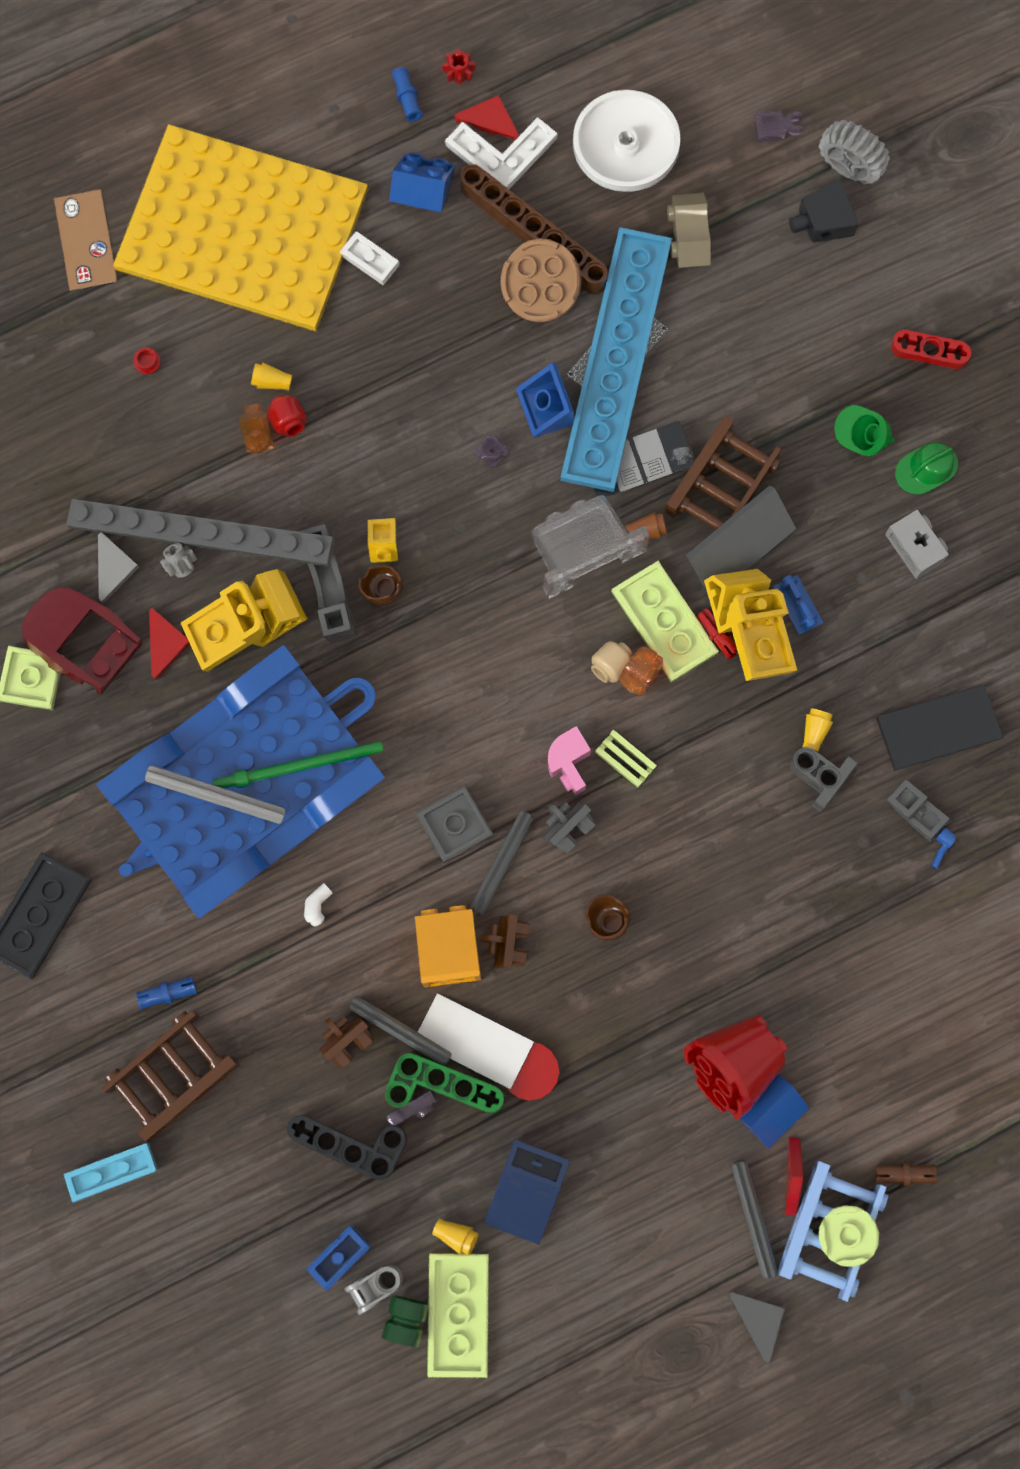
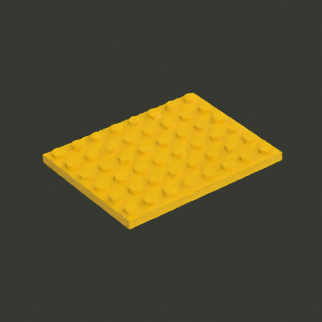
M168 124L113 266L115 270L317 331L343 260L340 251L351 238L368 192V184Z

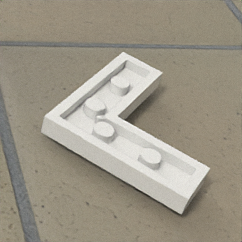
M537 117L514 143L501 154L462 122L445 140V146L467 164L480 166L510 189L557 139V133Z

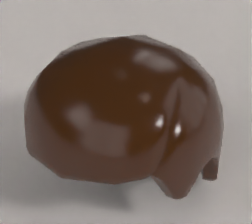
M379 565L374 568L369 567L365 576L358 580L361 594L369 603L377 606H387L393 603L403 589L401 575L394 567Z
M611 894L597 896L590 901L585 911L590 931L605 941L616 940L623 936L631 922L630 913L625 903Z

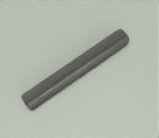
M525 811L519 812L471 904L472 911L477 914H485L533 821L531 814Z
M355 996L350 1003L349 1009L440 1065L445 1066L452 1056L450 1051L359 996Z
M746 1161L733 1163L731 1166L762 1277L764 1279L775 1277L778 1275V1270L748 1164Z

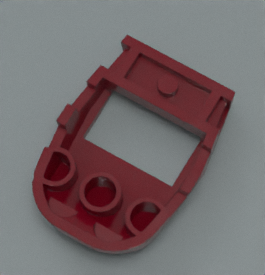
M56 588L45 593L28 611L22 623L24 642L36 656L39 655L48 664L49 668L57 673L58 671L81 685L86 682L96 687L97 693L101 695L143 644L141 639L110 609L70 588ZM93 611L115 626L116 630L82 670L59 654L58 651L87 615Z

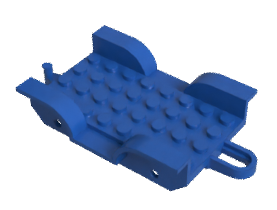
M282 645L234 681L214 701L171 733L164 735L98 782L96 784L111 805L118 809L142 841L127 862L120 866V875L127 877L138 871L160 864L184 896L185 902L200 919L385 778L370 757L364 756L251 782L249 786L242 788L237 786L224 788L284 807L285 816L280 824L146 782V771L149 766L153 765L213 785L212 779L234 775V771L245 769L247 772L359 746L346 728L372 708L375 702V691L372 685L364 679L352 678L326 697H322L302 672L299 664L288 649ZM351 690H362L365 694L364 702L339 720L330 706Z

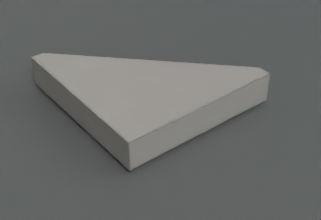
M100 532L98 534L99 600L104 604L139 566Z

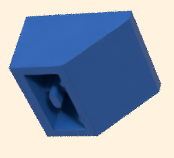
M418 153L404 154L393 169L389 201L441 212L448 199L456 165L449 164L448 160L442 158L431 160L423 158Z

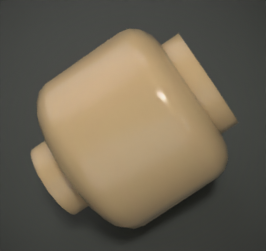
M613 641L606 642L592 656V672L602 682H618L632 668L631 650L622 642L619 644Z

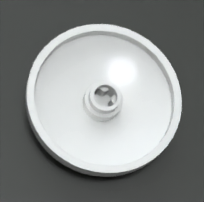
M618 90L606 93L589 103L581 112L575 124L573 149L580 168L595 183L611 190L630 192L653 186L670 172L678 157L680 131L677 121L664 103L647 93L635 90Z

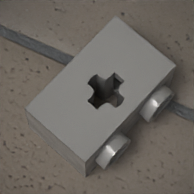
M918 509L891 525L885 534L915 579L942 564L949 555L946 543L940 537H936L931 530L932 524L925 515H921ZM915 541H916V542L922 541V542L924 543V545H922V544L916 545L914 542H915Z

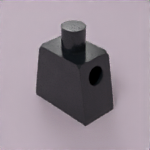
M840 179L804 197L799 208L800 215L789 218V225L793 234L807 230L810 240L814 243L852 237L855 235L858 226L857 219Z

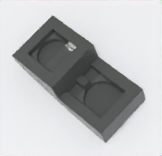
M907 780L887 799V802L930 842L950 822L949 817L928 801V797Z

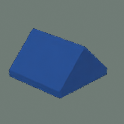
M550 363L516 388L533 437H539L573 426L574 411L556 363Z
M777 1074L751 1110L739 1120L769 1149L809 1109V1106L795 1088Z

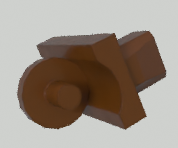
M508 914V916H500V924L491 925L490 935H482L481 937L482 942L489 943L488 953L496 954L494 967L509 968L525 965L526 950L514 948L515 938L526 939L528 937L530 924L518 920V915Z
M359 1015L350 1023L344 1016L336 1023L329 1017L325 1022L330 1028L322 1034L323 1038L328 1042L319 1050L328 1062L332 1060L337 1066L343 1068L353 1058L345 1049L349 1043L354 1041L363 1050L373 1042V1039L367 1030V1024Z

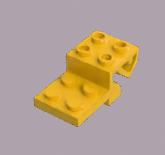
M275 569L257 574L250 589L244 581L235 582L220 592L221 597L181 622V625L201 669L208 672L251 644L264 647L307 620V617L286 573Z
M759 569L712 575L704 580L718 632H733L746 681L785 675L797 671L783 621V616L789 614L784 595L778 589L769 590L771 579Z

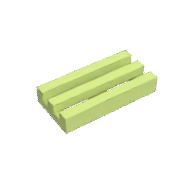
M614 730L602 742L600 747L595 750L597 755L637 788L640 787L657 766ZM615 740L648 768L644 770L616 747L612 741ZM609 748L641 775L639 779L604 750Z

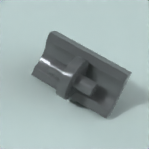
M565 802L559 809L551 804L547 809L552 816L546 821V824L551 829L542 838L548 844L558 847L563 852H570L577 842L569 832L576 826L583 834H587L596 826V823L589 814L591 809L586 804L582 805L580 802H577L572 808Z

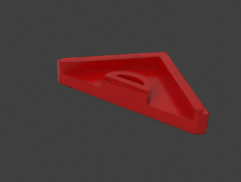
M499 95L454 114L456 123L463 122L476 127L478 130L493 135L499 134L511 138L513 141L519 137Z
M151 608L149 610L152 677L157 680L190 643L188 638Z
M789 1137L785 1215L796 1216L803 1183L801 1142L799 1138Z

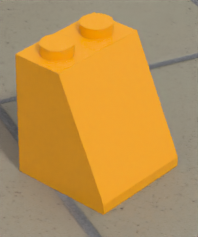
M462 905L450 907L449 912L438 913V909L421 911V916H415L421 983L424 988L481 980L472 909L467 910L466 906Z

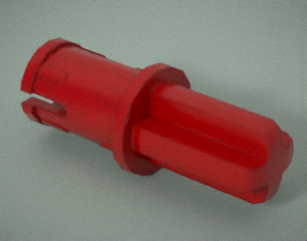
M708 608L701 611L697 619L710 635V641L716 643L727 660L737 656L735 652L738 653L735 640L728 632H718L713 612Z

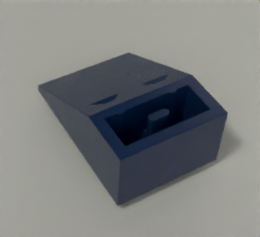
M514 1139L484 1224L539 1245L570 1160Z

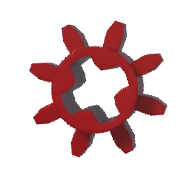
M457 49L451 55L446 54L447 63H443L442 67L443 72L448 73V82L453 80L461 85L466 80H472L471 71H475V62L470 61V52L465 54Z

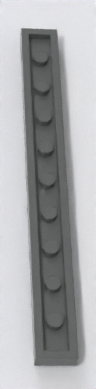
M77 499L71 500L66 523L68 527L168 543H180L181 545L329 567L335 539L331 536Z

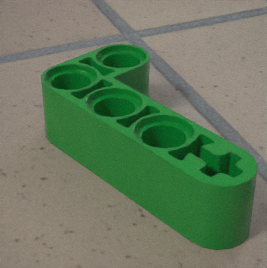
M410 1053L404 1054L398 1059L385 1092L387 1102L397 1108H403L410 1104L418 1085L489 1113L499 1111L504 1105V1095L497 1087ZM407 1059H414L418 1064V1070L410 1076L404 1074L402 1070L403 1063ZM437 1069L443 1071L445 1074L443 1084L440 1086L431 1085L429 1082L430 1073ZM466 1080L471 1083L472 1092L469 1096L460 1097L456 1093V1085L460 1081ZM402 1086L407 1091V1098L402 1103L394 1102L391 1097L395 1087ZM477 1086H483L480 1092L486 1095H490L492 1091L496 1092V1098L499 1099L498 1105L492 1104L491 1108L486 1107L487 1102L479 1097L478 1103L472 1102L477 1094Z

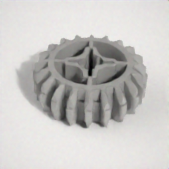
M846 120L841 122L835 121L825 130L820 140V154L825 157L824 161L831 165V169H835L846 178L853 179L854 182L860 181L862 184H873L875 180H878L884 174L890 160L889 151L884 148V142L879 141L878 136L873 135L870 130L864 129L862 125H856L853 121L849 123Z

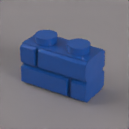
M350 1225L306 1269L327 1291L372 1245L353 1225Z

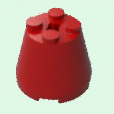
M756 1015L754 1018L742 1020L693 1040L684 1047L683 1053L685 1062L688 1065L692 1063L695 1075L697 1076L695 1082L708 1100L722 1113L728 1110L733 1113L732 1115L735 1119H740L751 1110L785 1065L784 1053L787 1051V1046L781 1038L774 1037L768 1030L765 1020L761 1016Z

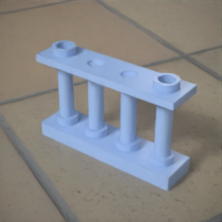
M815 1161L778 1267V1275L791 1279L793 1274L798 1275V1273L839 1288L838 1298L848 1302L849 1296L854 1297L858 1289L859 1280L856 1279L860 1265L855 1267L848 1266L845 1277L803 1262V1258L799 1257L803 1245L807 1247L809 1244L822 1249L819 1235L812 1233L813 1230L809 1228L812 1217L817 1218L820 1216L825 1218L833 1210V1208L822 1205V1201L819 1200L822 1189L827 1190V1188H831L869 1203L867 1213L874 1221L878 1211L884 1210L888 1194H885L886 1187L876 1184L874 1192L835 1178L831 1172H828L830 1165Z

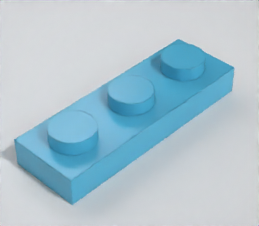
M145 1143L63 1175L72 1202H77L154 1173L158 1169L150 1145Z

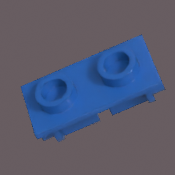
M788 575L782 579L781 583L773 586V589H778L783 593L789 613L787 615L798 635L824 623L798 575L793 577Z

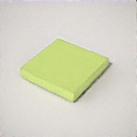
M8 646L0 680V702L53 710L61 672L58 671L57 673L49 668L48 664L39 655L36 656L30 649Z

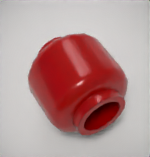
M279 395L271 401V405L267 409V417L277 434L293 437L301 433L305 428L307 415L296 397Z

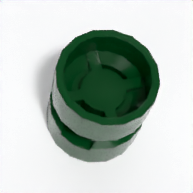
M392 1295L388 1309L392 1319L386 1320L382 1338L405 1346L419 1347L422 1336L419 1323L425 1322L429 1304L407 1297Z

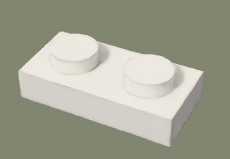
M357 231L340 251L343 258L382 285L387 282L400 266L397 259Z

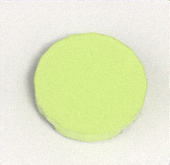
M841 1206L833 1209L825 1216L819 1227V1241L823 1252L830 1260L841 1266L855 1267L866 1263L874 1256L879 1245V1231L875 1221L864 1210L855 1206Z

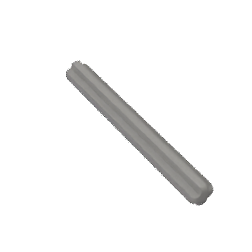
M153 765L149 766L146 771V782L280 824L284 819V807Z

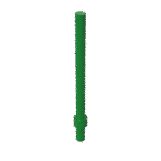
M381 741L247 772L243 769L234 771V775L212 779V783L221 788L233 786L242 788L249 786L251 782L383 752Z

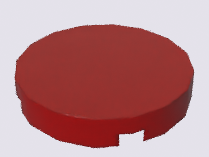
M533 1043L511 1089L507 1088L509 1092L520 1099L528 1101L541 1099L548 1095L557 1084L559 1076L558 1061L552 1051L542 1044Z

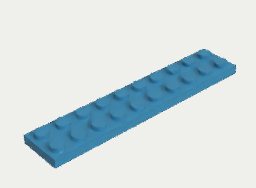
M619 227L560 481L610 492L615 490L672 238Z

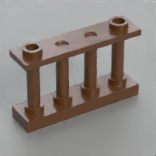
M724 416L668 501L665 513L675 518L679 511L682 513L686 511L717 530L725 522L691 502V498L688 496L692 490L696 489L698 491L701 489L735 510L732 514L733 516L751 501L768 473H775L782 461L778 458L781 449L776 446L771 456H768L735 436V432L732 431L734 420ZM722 444L732 446L764 466L756 479L720 458L718 450ZM707 467H716L749 487L743 499L739 500L705 479L706 476L703 475Z
M184 1011L172 1021L174 1026L121 1071L117 1068L104 1079L107 1083L101 1089L106 1093H111L116 1089L141 1119L143 1128L138 1134L144 1142H151L239 1066L233 1056L228 1055L225 1058L222 1055L219 1056L192 1024L200 1017L194 1011L189 1013ZM183 1031L210 1063L209 1068L211 1070L203 1077L200 1074L196 1075L170 1043ZM160 1050L188 1083L186 1085L188 1090L181 1096L178 1094L174 1095L147 1062ZM137 1070L142 1073L165 1102L164 1106L166 1109L158 1116L155 1113H150L125 1082Z

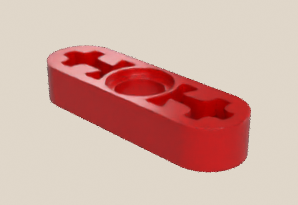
M910 330L898 331L891 342V350L898 357L953 369L963 368L971 357V349L965 342ZM902 339L907 340L908 346L906 349L901 348L902 344L900 342ZM917 341H919V342H921V343H920V345H919V347H918V351L915 352V351H914L915 348H916L915 345H916ZM928 343L936 345L938 353L933 356L926 354L924 345ZM944 347H947L945 357H941L944 352ZM955 350L960 351L962 356L960 360L955 359Z

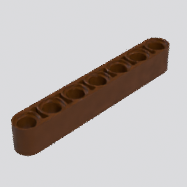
M470 164L462 169L460 174L461 189L467 198L524 243L534 239H547L563 245L573 254L575 259L581 261L578 264L581 272V287L590 294H599L605 290L608 270L604 263L480 166ZM470 179L478 180V182L474 184H470L467 181ZM489 195L498 196L495 200H490L487 197ZM510 211L519 212V214L515 216H510L507 213ZM537 227L540 230L536 232H531L528 230V228ZM591 275H598L601 279L594 281L589 277Z

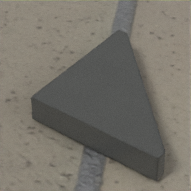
M730 1291L729 1296L763 1360L770 1363L784 1308Z

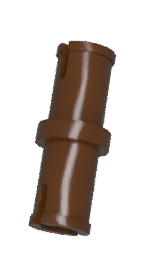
M902 1162V1165H875V1171H877L875 1173L876 1184L902 1183L903 1186H910V1183H937V1177H935L937 1175L936 1165H909V1162Z

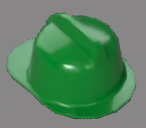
M852 405L846 407L839 413L836 419L834 430L838 442L845 448L861 455H875L883 451L889 443H894L895 441L892 438L890 423L879 413L862 406Z
M933 442L925 444L899 461L895 471V478L898 485L905 492L921 495L953 478L958 469V460L953 449L942 443Z

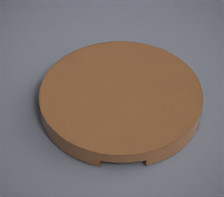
M534 239L521 244L511 254L507 262L505 261L501 273V290L505 301L516 314L533 322H549L566 314L576 302L581 288V272L573 254L563 245L547 239Z

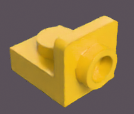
M395 518L368 520V549L372 563L398 560Z

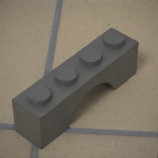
M325 524L299 531L333 537ZM334 544L330 567L307 563L317 593V611L323 636L330 644L357 637Z

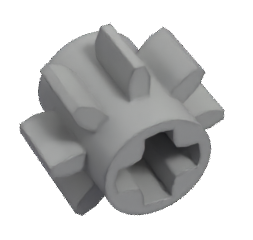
M174 543L164 550L163 555L165 559L161 560L160 563L171 577L175 574L176 577L182 578L194 570L192 562L196 561L197 557L188 545L182 546L180 543Z

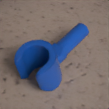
M947 828L943 829L936 837V840L942 844L931 865L938 869L944 854L955 842V835Z

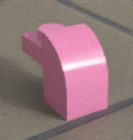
M577 726L556 738L548 753V770L551 777L562 772L563 775L560 776L562 784L567 791L572 790L575 796L585 791L586 785L574 764L590 756L591 749Z

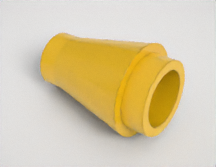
M264 362L262 365L255 363L251 385L257 386V389H284L289 391L292 374H287Z
M811 708L810 713L806 714L803 748H811L819 752L820 746L833 724L831 721L832 714Z
M439 1219L432 1235L438 1237L460 1255L463 1253L470 1255L475 1247L479 1233L473 1231V1227Z

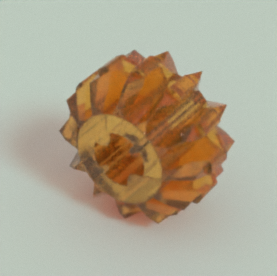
M645 646L639 648L631 656V659L622 671L623 673L620 677L621 685L632 694L635 693L638 696L645 694L661 671L663 657L651 648L648 649Z

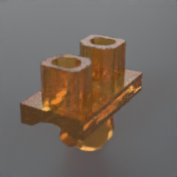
M260 404L244 406L245 415H238L247 452L260 454L266 449H274L266 412H262Z

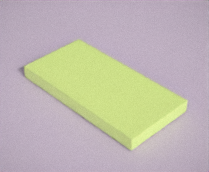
M659 561L611 590L671 683L719 653Z
M429 1254L428 1377H488L489 1254Z

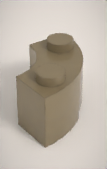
M704 193L672 195V205L667 206L668 222H673L674 242H671V257L677 258L678 268L711 265V239L708 227L707 201Z

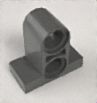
M806 747L799 749L790 761L792 772L820 793L811 805L819 812L825 808L857 765V762L848 756L841 767L838 768L815 750ZM798 757H807L811 761V768L804 769L800 767L797 762ZM821 774H830L834 778V785L827 786L823 784Z

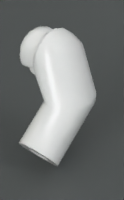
M324 883L305 900L304 917L312 926H319L323 923L324 915L321 913V904L333 894Z

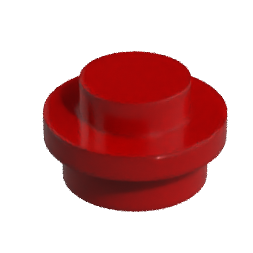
M141 348L134 355L133 364L139 373L149 375L159 369L161 359L158 352L154 349Z

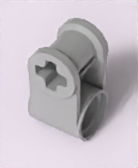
M388 1264L345 1288L346 1293L350 1292L358 1306L357 1312L360 1315L380 1303L385 1297L394 1293L403 1282V1274L399 1267ZM390 1271L395 1275L396 1283L393 1287H387L382 1283L381 1275L383 1272Z

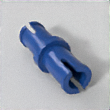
M399 67L392 72V77L398 90L396 93L397 99L403 105L407 121L414 122L423 116L417 101L418 92L412 86L407 68Z
M190 976L189 978L172 983H167V981L161 982V986L136 992V997L138 998L140 1010H143L144 1008L164 1002L166 1005L171 1004L172 1000L197 994L193 976Z

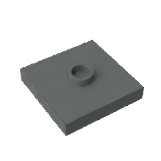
M466 786L416 813L443 863L493 836Z

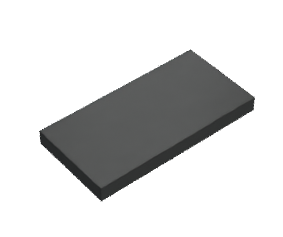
M769 485L686 554V557L707 591L704 580L712 575L748 570L796 530V527L777 491Z

